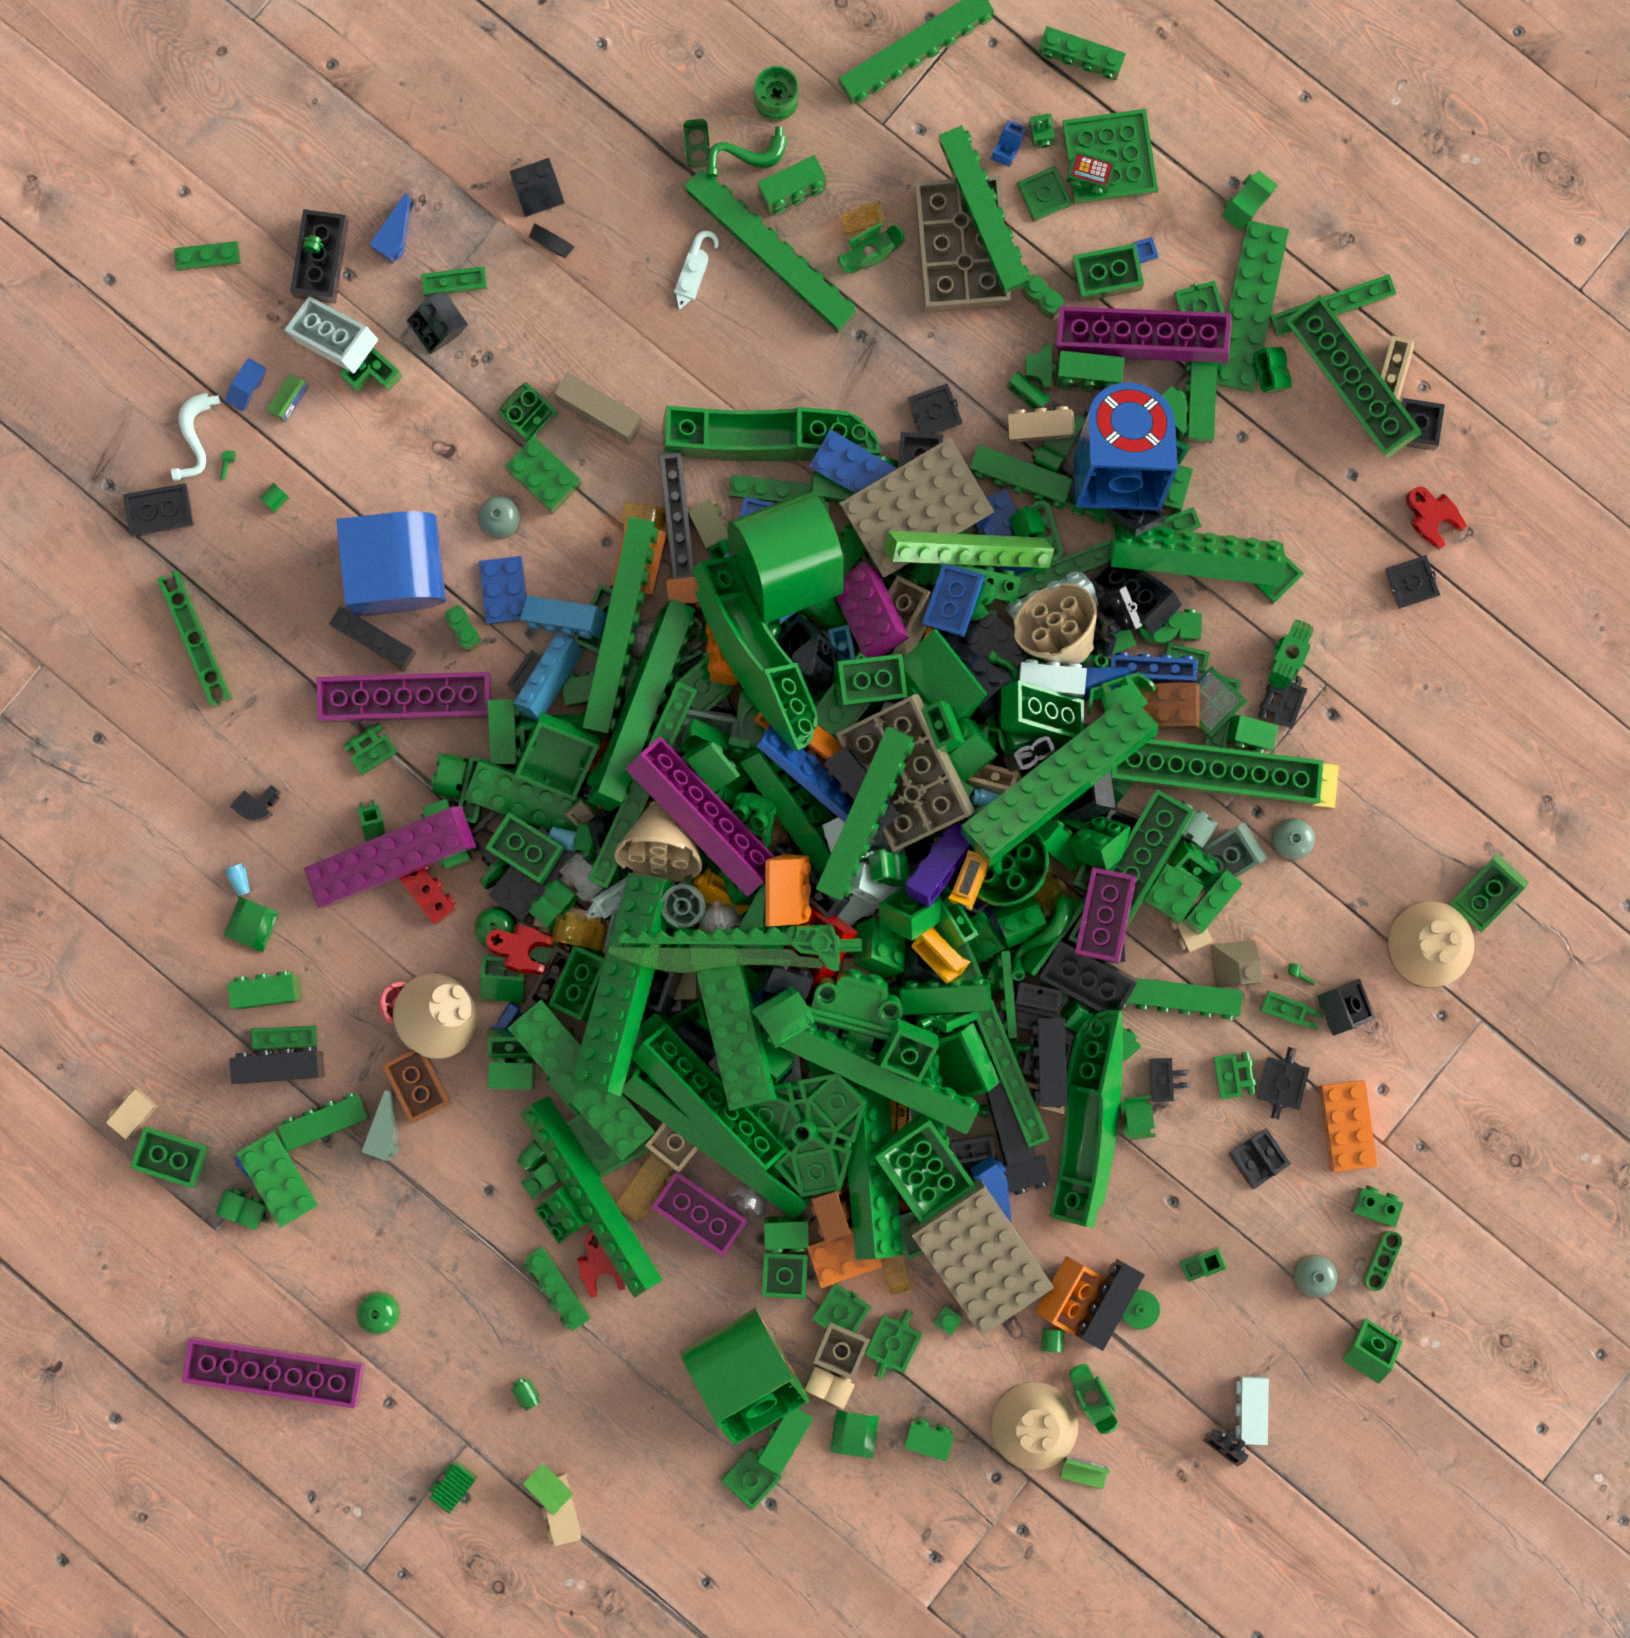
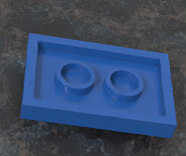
M522 556L479 561L486 624L522 621L520 618L527 599Z
M943 563L922 622L923 626L964 637L985 576Z

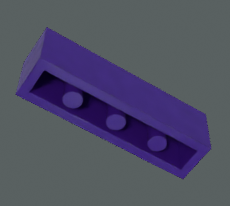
M955 822L950 827H946L941 840L933 844L926 859L923 858L915 874H911L905 883L908 897L930 908L964 863L968 850L973 851L974 848L961 835L962 824Z

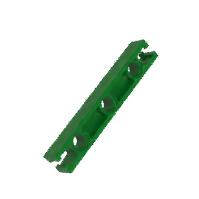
M176 570L171 572L177 582L178 589L170 592L166 585L168 582L165 576L159 577L157 580L210 706L215 708L221 705V703L215 700L212 692L213 689L221 687L225 694L222 696V700L229 702L233 700V697L184 580ZM182 595L184 598L182 604L175 605V598ZM194 634L200 635V640L197 644H191L190 641ZM210 673L216 674V680L213 683L207 682V676Z

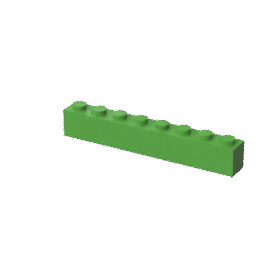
M888 531L884 552L892 562L1050 568L1054 548L1045 538Z

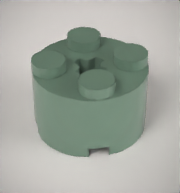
M1182 801V802H1181V803H1183L1184 805H1186V806L1190 807L1191 809H1193V807H1192L1190 804L1186 803L1185 801ZM1195 810L1193 818L1181 837L1186 842L1194 843L1201 849L1211 837L1218 823L1209 818V815L1202 810Z

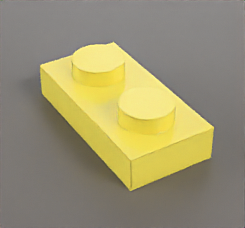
M1323 764L1320 803L1312 806L1335 808L1339 765Z

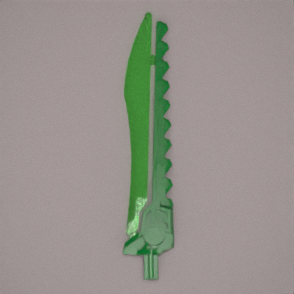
M832 925L790 926L785 933L773 926L765 934L756 927L749 929L748 934L743 933L738 928L730 930L729 935H726L717 928L712 931L710 936L697 929L693 931L692 936H688L683 931L678 930L674 932L673 937H670L661 930L656 932L654 938L643 931L637 933L635 938L622 932L618 934L617 943L650 944V948L611 947L608 952L637 965L680 973L739 965H778L818 969L826 965L829 970L839 971L840 952H862L861 938L839 939ZM659 944L793 946L801 954L819 955V958L799 957L791 949L659 948Z

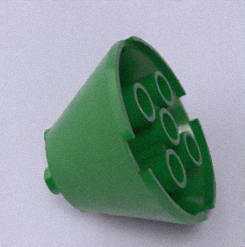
M1034 831L1002 857V874L997 875L993 865L989 866L977 895L980 899L995 906H1011L1034 896L1044 887L1049 866V853L1044 839L1037 831ZM972 861L966 876L970 888L980 866V863Z

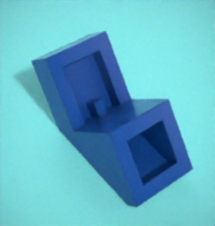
M1008 120L992 153L991 160L1010 167L1027 128Z
M248 358L231 383L225 401L241 411L247 409L252 393L261 386L267 368Z

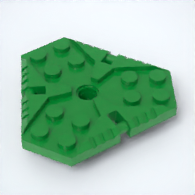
M836 1073L803 1078L796 1083L792 1081L774 1085L777 1100L748 1107L788 1149L785 1152L786 1155L781 1156L776 1161L774 1167L801 1197L842 1189L853 1152L852 1143L857 1139L867 1105V1100L847 1078ZM796 1091H800L802 1097L797 1098ZM800 1127L806 1128L809 1136L803 1135ZM838 1138L844 1139V1143L837 1142Z

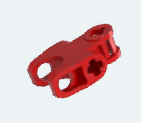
M1421 486L1414 488L1407 494L1406 504L1416 515L1410 521L1411 526L1421 538L1428 541L1436 549L1440 550L1446 545L1438 533L1440 522H1449L1459 531L1467 526L1457 506L1445 494H1441L1435 499L1428 489ZM1420 495V501L1416 502L1415 498Z
M516 925L514 933L497 929L488 933L486 943L489 951L494 955L505 958L504 968L522 974L544 975L545 966L532 961L529 956L535 947L553 948L555 942L553 938L540 933L534 928L523 925ZM501 939L502 943H498V945L495 946L494 942H498V940Z
M590 1231L584 1239L587 1256L577 1258L581 1278L586 1285L590 1298L597 1297L596 1279L599 1275L605 1273L614 1277L619 1291L625 1290L626 1285L616 1271L600 1242L598 1247H595L594 1243H590L594 1236L593 1231Z

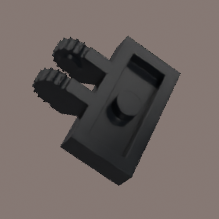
M1172 1058L1150 1059L1152 1102L1174 1101V1089L1190 1088V1083L1187 1082L1173 1084V1075L1186 1076L1189 1075V1070H1173Z
M1213 1429L1202 1440L1237 1467L1245 1463L1249 1457L1243 1449L1245 1441L1241 1439L1236 1444L1231 1442L1235 1435L1232 1431L1225 1435L1221 1431Z

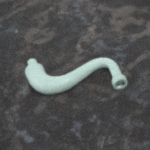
M208 393L199 394L188 399L180 408L178 415L179 427L183 437L196 455L197 464L187 469H171L173 481H180L181 478L195 476L204 470L206 455L194 431L193 422L197 414L210 410V405L220 404L219 395L209 397Z

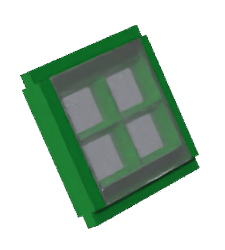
M1210 666L1197 680V684L1200 686V727L1212 738L1248 701L1213 666Z

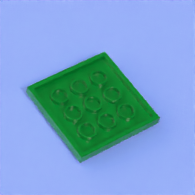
M1146 109L1062 120L1069 170L1076 146L1117 157L1107 194H1095L1085 187H1072L1074 204L1158 193Z

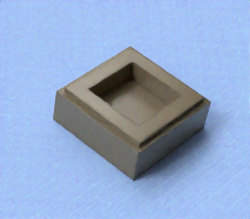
M580 799L565 812V815L578 827V823L587 824L590 819L596 816V813Z

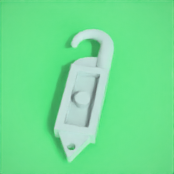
M701 231L693 240L674 290L679 310L691 300H695L708 265V255L699 249L702 240L710 237L714 241V247L718 248V237L712 231Z
M627 877L592 899L593 903L586 913V917H603L605 919L612 914V911H617Z

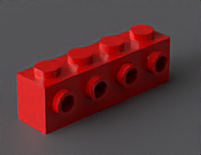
M429 866L399 878L434 925L439 924L456 911L454 907L456 904L455 900L449 893L447 895L444 894L441 890L443 884L437 876L432 878L428 872L431 869Z

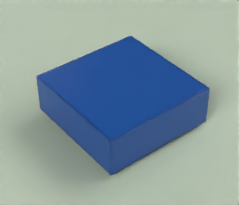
M1152 237L1134 242L1136 243L1140 264L1158 259L1159 256Z

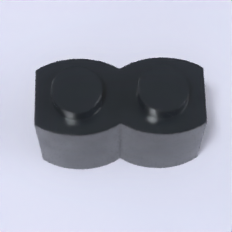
M1041 737L1026 742L1020 748L1008 751L1003 759L1009 772L1028 769L1035 765L1037 761L1049 758L1056 750L1050 737Z

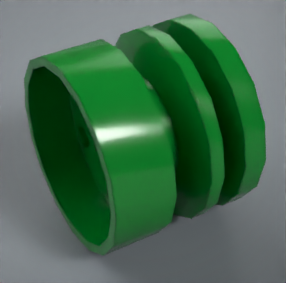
M771 66L758 74L754 89L755 105L758 112L764 118L771 121L788 119L795 113L798 107V81L796 76L789 69L782 66Z

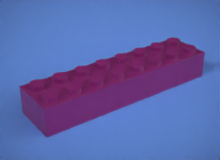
M1060 306L1057 335L1058 356L1061 351L1123 357L1125 359L1229 363L1232 327L1231 313Z
M489 672L317 677L318 721L321 723L489 718L488 700H492L491 674Z
M661 736L625 768L747 897L766 880V860L775 856Z
M462 806L450 807L304 867V871L317 907H330L475 848L476 845Z
M191 1337L188 1340L182 1382L355 1409L359 1403L365 1363Z

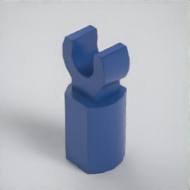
M510 1002L498 1018L499 1023L491 1026L490 1030L510 1027L521 1013V1008L515 1003Z

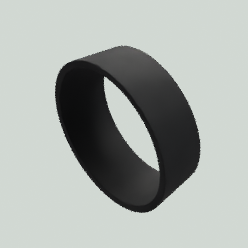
M535 223L533 224L529 238L566 259L575 246Z

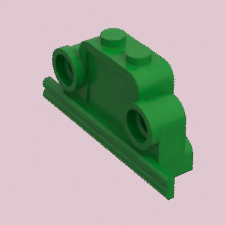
M856 969L840 971L837 974L836 980L831 978L819 980L810 1006H808L814 1022L885 1041L896 1020L901 1019L903 1015L900 999L895 995H888V985L882 977L874 974L870 976L864 975Z

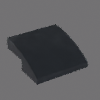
M1267 1128L1228 1153L1252 1190L1291 1164Z

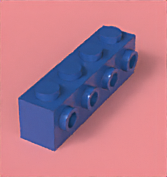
M1128 653L1111 655V667H1127L1130 675L1139 672L1152 682L1197 683L1198 659H1194L1192 656L1172 658L1171 655H1159V657H1151L1150 654L1129 656Z

